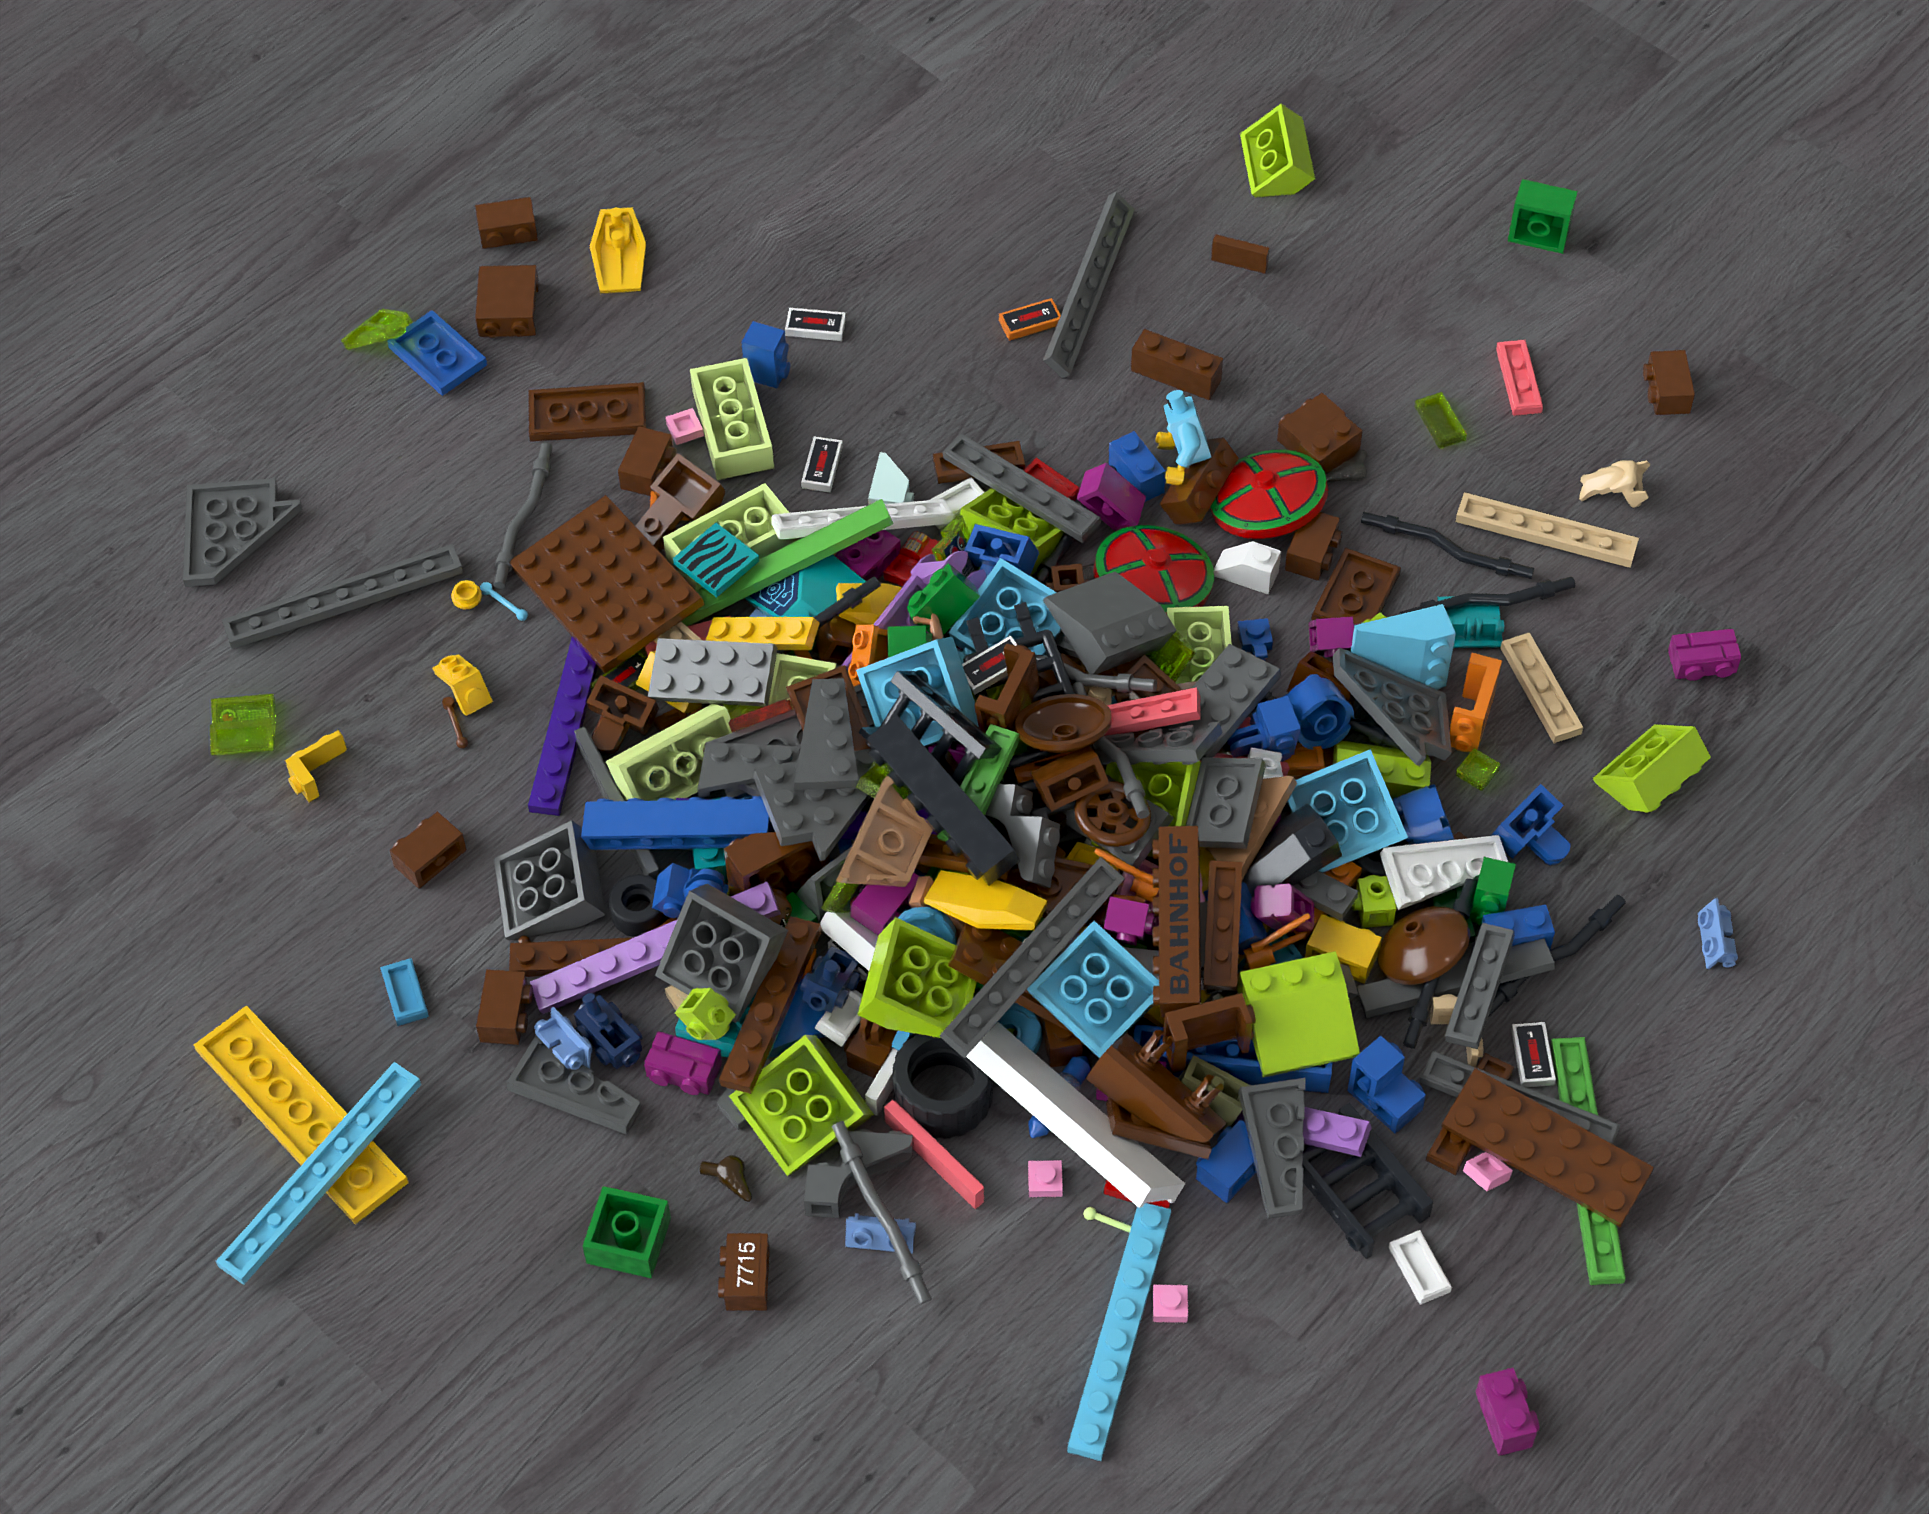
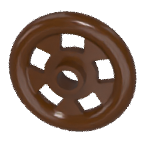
M1109 781L1110 784L1076 800L1074 813L1079 828L1090 839L1102 845L1120 847L1133 844L1140 840L1150 827L1151 810L1146 799L1145 802L1150 814L1144 819L1137 817L1134 807L1128 809L1127 805L1122 802L1126 799L1123 790L1124 783ZM1110 794L1112 799L1100 801L1098 796ZM1087 808H1096L1097 817H1088ZM1128 818L1137 822L1133 829L1124 825ZM1101 826L1106 829L1116 830L1115 834L1102 831Z

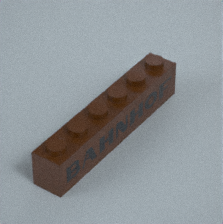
M1198 826L1159 827V839H1153V859H1159V868H1153V888H1159V897H1153L1154 917H1159V926H1153V946H1159V956H1153V975L1159 976V986H1153L1154 1006H1160L1161 1018H1165L1166 1012L1201 1004L1200 840Z

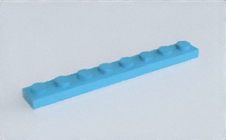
M394 1062L216 1260L218 1267L244 1285L421 1086L420 1079Z
M1145 1203L1141 1208L1137 1206L1068 1443L1067 1452L1098 1461L1102 1460L1170 1221L1171 1209Z

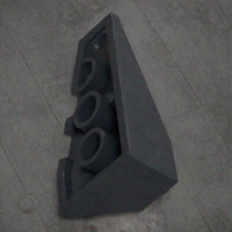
M1306 804L1280 820L1268 834L1242 882L1246 883L1251 897H1255L1257 886L1272 885L1275 887L1277 884H1291L1294 886L1341 857L1342 853L1339 843L1321 816L1309 804Z

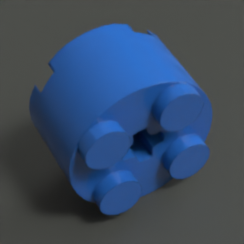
M1318 674L1309 675L1303 682L1284 695L1289 697L1301 728L1298 741L1305 748L1313 749V747L1321 746L1323 749L1330 748L1339 743L1348 734L1351 728L1349 722L1351 716L1354 718V710L1336 685L1329 679L1321 678Z
M1435 784L1392 799L1408 836L1406 841L1409 845L1455 840Z

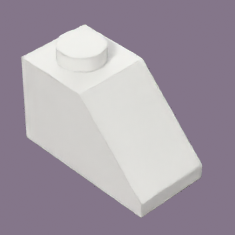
M1253 541L1224 549L1214 568V577L1269 594L1279 573L1281 551Z

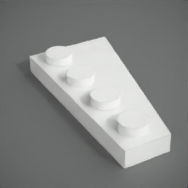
M1499 835L1385 847L1380 852L1398 910L1462 886L1468 878L1473 880L1479 879L1484 857L1508 862Z

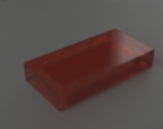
M786 698L735 717L728 723L731 731L735 732L791 711L794 708L791 700Z

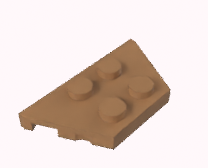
M888 776L882 781L836 879L839 883L905 887L909 883L933 829L923 817L916 813L915 807L908 798L903 800L892 786L895 782Z
M1292 776L1263 779L1247 849H1205L1211 853L1216 861L1243 862V879L1297 785L1295 778Z

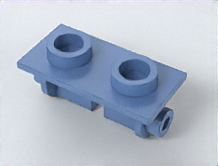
M1714 898L1698 912V925L1701 932L1702 952L1705 957L1706 969H1710L1717 962L1722 963L1724 967H1732L1738 959L1735 940L1724 937V935L1731 936L1733 934L1731 912L1727 910L1726 906L1719 905L1718 898Z
M552 1007L551 1019L546 1021L542 1019L535 1024L536 1036L548 1048L560 1044L553 1048V1054L566 1068L576 1070L581 1065H585L590 1069L592 1046L589 1040L584 1036L582 1037L573 1028L571 1021L567 1017H563L555 1007Z
M855 1214V1217L849 1216L846 1219V1247L895 1252L885 1229L877 1217ZM908 1218L906 1220L894 1219L910 1252L913 1253L916 1223L910 1222Z

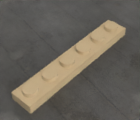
M1465 492L1455 521L1631 568L1639 540L1638 537Z

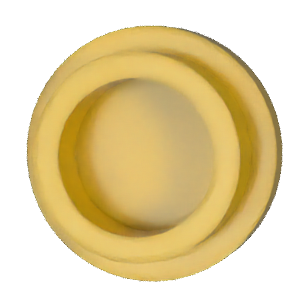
M465 580L455 585L451 598L456 607L471 609L481 602L482 593L481 589L474 582Z

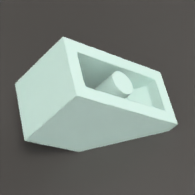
M880 452L868 497V505L880 499H883L885 504L913 502L914 493L909 492L908 478L886 453Z

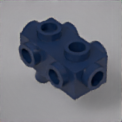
M831 946L824 957L818 956L812 969L813 974L807 972L800 986V990L804 992L802 1000L808 1002L810 1008L815 1011L825 1010L832 1013L835 1007L842 1009L849 997V990L854 991L860 981L861 973L857 972L860 963L849 953Z
M593 993L584 995L582 998L584 1003L574 1013L577 1026L574 1029L582 1037H586L589 1042L591 1041L597 1048L594 1052L603 1065L607 1066L611 1063L617 1070L622 1065L630 1067L635 1064L640 1058V1052L642 1051L641 1040L643 1037L640 1031L632 1023L627 1025L622 1019L623 1016L619 1008L613 1002L607 1003L600 995L595 997Z

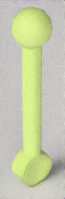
M1088 1207L1084 1210V1217L1087 1220L1096 1219L1130 1233V1225L1099 1214L1093 1207Z

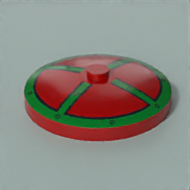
M1267 450L1250 454L1236 462L1210 506L1212 516L1222 529L1239 537L1264 539L1288 534L1309 523L1322 510L1328 496L1326 475L1316 460L1297 451Z
M1130 526L1112 533L1099 546L1094 562L1095 579L1116 571L1160 604L1166 614L1167 608L1202 607L1207 602L1214 583L1213 565L1206 552L1189 537L1160 526Z

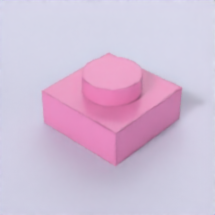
M693 408L666 417V425L676 445L704 436L703 428Z
M1487 1152L1466 1161L1463 1172L1486 1191L1509 1181L1513 1171L1501 1160Z
M1062 1160L1028 1161L1029 1197H1062Z
M1153 1285V1322L1187 1323L1188 1285Z

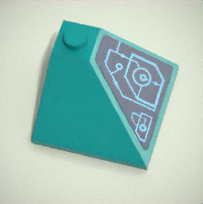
M832 554L746 597L745 600L767 617H815L837 602L836 587L838 583H865L866 581ZM815 640L813 643L812 650L817 646Z

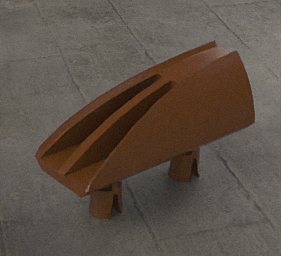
M1155 1030L1143 1047L1126 1033L1104 1052L1088 1074L1086 1079L1121 1107L1141 1120L1172 1135L1203 1143L1209 1141L1227 1124L1209 1107L1210 1103L1224 1089L1222 1083L1208 1092L1207 1090L1214 1079V1076L1208 1074L1196 1090L1192 1092L1158 1062L1160 1057L1173 1044L1171 1038H1169L1161 1046L1157 1047V1043L1164 1033L1161 1030Z

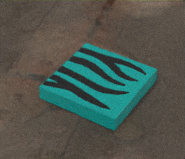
M716 522L673 558L675 566L717 598L759 562V555Z

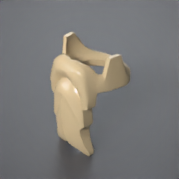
M1620 460L1609 467L1600 468L1594 473L1583 475L1580 480L1583 486L1579 499L1585 501L1596 494L1603 495L1609 492H1622L1632 508L1639 507L1643 501L1649 498L1646 491H1643L1642 478L1650 463L1647 460L1637 463L1631 460Z

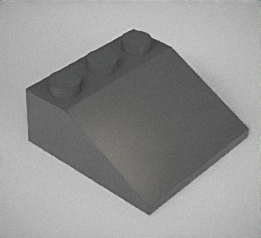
M1116 571L1049 595L1043 599V602L1089 674H1099L1140 658L1143 655L1161 650L1177 631L1160 604Z
M571 820L494 858L505 939L510 941L519 939L521 936L531 937L579 928L606 915L596 850L588 848L581 837L582 827Z
M709 884L689 890L655 976L689 995L693 988H712L716 993L721 994L727 999L728 1007L736 1014L732 1020L736 1023L740 1020L777 959L788 930Z

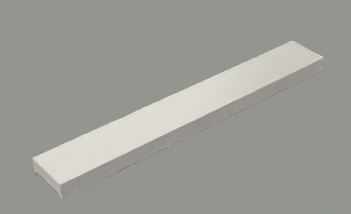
M828 908L820 922L822 931L869 971L878 935L850 917L851 910L843 911L844 908ZM999 1022L991 1028L966 1056L1136 1206L1141 1208L1145 1203L1163 1200L1174 1203L1185 1183L1137 1141L1112 1134L1108 1116Z

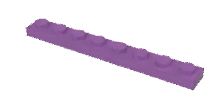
M768 882L731 896L767 918L781 914L771 885ZM677 920L531 981L530 984L533 986V993L539 1011L545 1014L551 1011L552 1007H555V1009L582 998L588 993L597 992L658 966Z

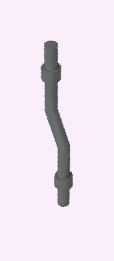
M549 443L541 444L538 459L534 461L532 468L533 481L529 497L508 525L502 551L497 555L495 563L497 571L493 584L497 589H504L506 586L508 573L513 569L510 561L514 558L513 553L518 532L540 502L544 481L548 478L551 469L549 461L553 447Z
M1035 655L1036 661L1048 657L1047 655ZM1064 663L1069 680L1075 683L1082 682L1084 686L1113 688L1123 693H1132L1133 690L1155 692L1157 689L1156 679L1134 678L1133 674L1122 673L1118 676L1085 674Z
M1076 682L1072 685L1074 694L1087 695L1082 682ZM1103 736L1094 745L1117 763L1125 784L1123 786L1127 800L1132 802L1137 817L1140 819L1148 817L1150 812L1144 799L1145 790L1141 781L1136 779L1127 754Z
M844 1121L834 1124L832 1129L842 1148L840 1151L841 1157L845 1165L849 1164L865 1201L885 1229L901 1263L899 1270L905 1282L909 1281L919 1305L929 1302L932 1298L921 1276L924 1272L918 1260L913 1259L898 1224L878 1196L861 1160L863 1154L857 1143L854 1144Z

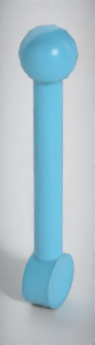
M484 582L480 585L482 594L491 595L513 611L518 620L524 621L527 619L528 612L525 609L517 608L495 592L491 583Z

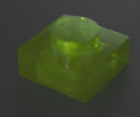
M1474 748L1457 768L1456 776L1483 791L1499 771L1500 763Z

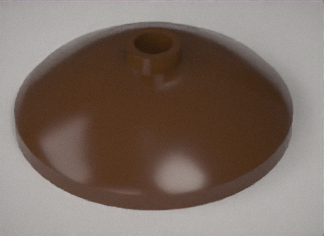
M1063 694L1043 698L1028 705L1017 716L1015 726L1016 733H1019V738L1032 748L1045 752L1068 753L1088 747L1100 740L1110 729L1112 716L1109 707L1097 698L1080 694Z
M1426 907L1407 914L1388 930L1381 942L1378 952V963L1381 970L1391 981L1404 985L1420 984L1441 976L1450 970L1465 953L1470 941L1468 923L1458 911L1448 907Z

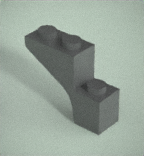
M998 784L985 816L993 822L1005 825L1012 847L1020 861L1017 864L1021 877L1041 887L1050 888L1055 871L1054 861L1057 844L1060 839V824L1044 817L1030 816L1033 807V792L1015 784Z
M868 1129L849 1131L854 1144L857 1143L862 1151L863 1157L861 1160L870 1178L910 1162L913 1157L912 1135H906L900 1131H890L888 1133H876ZM843 1160L842 1167L825 1162L817 1165L808 1164L804 1196L806 1216L839 1218L841 1204L845 1195L853 1186L858 1184L849 1164L845 1165Z

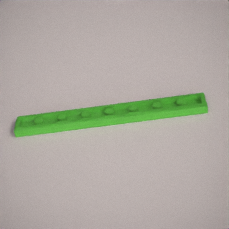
M883 499L759 559L756 565L717 598L704 587L697 590L696 592L702 597L705 605L681 622L689 626L893 525L894 523Z
M1585 1037L1552 1039L1551 1050L1560 1101L1598 1115ZM1577 1203L1590 1285L1624 1283L1626 1277L1617 1225Z

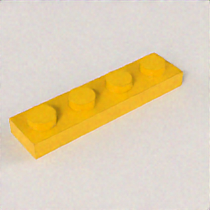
M713 617L706 641L772 643L777 646V650H812L819 622L814 617Z

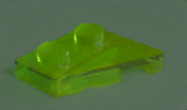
M382 308L341 339V342L347 350L388 339H395L406 332L405 328L413 321L406 312Z

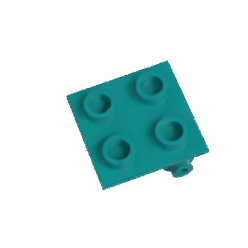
M1455 596L1437 597V601ZM1468 605L1446 611L1456 633L1453 648L1501 647L1504 620L1500 619L1499 606Z

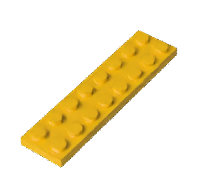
M247 1005L194 1044L199 1055L300 1165L309 1158L347 1115L345 1110ZM372 1140L326 1193L354 1224H357L407 1185L408 1180Z

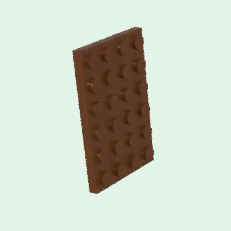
M607 495L510 561L514 572L605 674L705 605L702 597Z

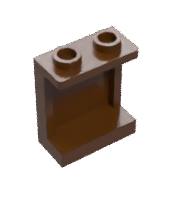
M536 265L479 266L475 319L480 337H523L536 335L534 321L536 292H539Z
M1005 645L1003 651L1008 680L998 700L979 695L974 705L978 727L984 733L987 732L990 724L1016 732L1015 721L1017 716L1024 708L1031 704L1040 683L1035 652H1032L1029 648L1022 645Z
M1242 993L1165 1013L1163 1043L1169 1038L1173 1042L1171 1047L1165 1051L1172 1073L1185 1070L1187 1050L1236 1039L1241 1053L1249 1052L1250 1040L1254 1039L1252 1024L1256 1023V1017L1252 1005H1246Z

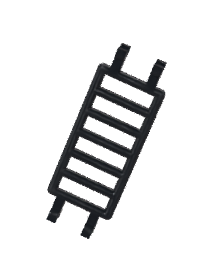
M1026 602L1014 605L1016 618L1023 637L1014 639L1017 645L1027 648L1043 643L1048 657L1036 661L1038 673L1052 669L1057 681L1056 684L1038 689L1031 704L1055 695L1074 694L1053 633L1048 629L1039 632L1035 631ZM978 617L966 621L976 652L967 654L963 658V663L989 649ZM1008 676L975 695L976 700L979 695L988 697L986 690L1006 684ZM1093 744L1090 745L1091 749L1095 752ZM1032 749L1013 755L1003 776L1005 784H1015L1031 792L1038 791L1033 779L1018 783L1014 768L1061 753ZM1102 794L1098 797L1100 800L1106 799L1109 796V794ZM1076 800L1052 812L1047 805L1033 808L1030 816L1048 819L1050 816L1074 809ZM1087 808L1088 817H1097V809ZM1101 826V830L1107 832L1106 828Z

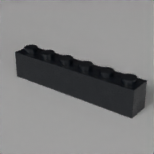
M897 715L867 738L872 749L868 753L879 767L885 765L889 769L890 773L887 775L895 782L894 785L899 790L904 787L908 791L909 795L907 798L913 804L915 810L919 812L923 809L929 816L926 819L927 823L937 835L941 832L945 834L948 838L945 843L956 857H959L961 854L968 861L965 866L976 880L982 877L988 885H991L1020 862L1014 848Z

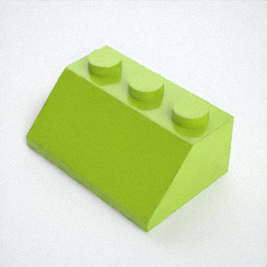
M1283 104L1275 107L1240 133L1252 196L1267 197L1295 194L1315 180L1303 118Z
M1654 724L1594 776L1593 780L1628 810L1648 813L1656 810L1661 805L1660 802L1669 794L1679 790L1681 784L1689 776L1698 773L1702 769V765L1711 756L1695 727Z
M1342 740L1334 745L1333 764L1371 749L1392 799L1430 785L1431 760L1428 755H1426L1423 763L1417 766L1404 752L1395 748Z

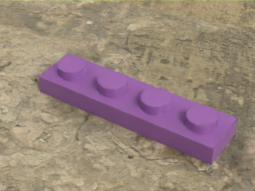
M1305 1107L1303 1120L1304 1144L1361 1157L1372 1128L1369 1121ZM1243 1110L1240 1112V1114H1239L1238 1117L1236 1118V1120H1235V1122H1234L1235 1124H1236L1240 1119H1241L1243 1122H1245L1244 1115H1243Z

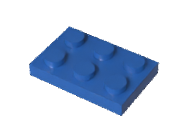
M433 310L387 340L388 347L442 396L487 366L486 357Z

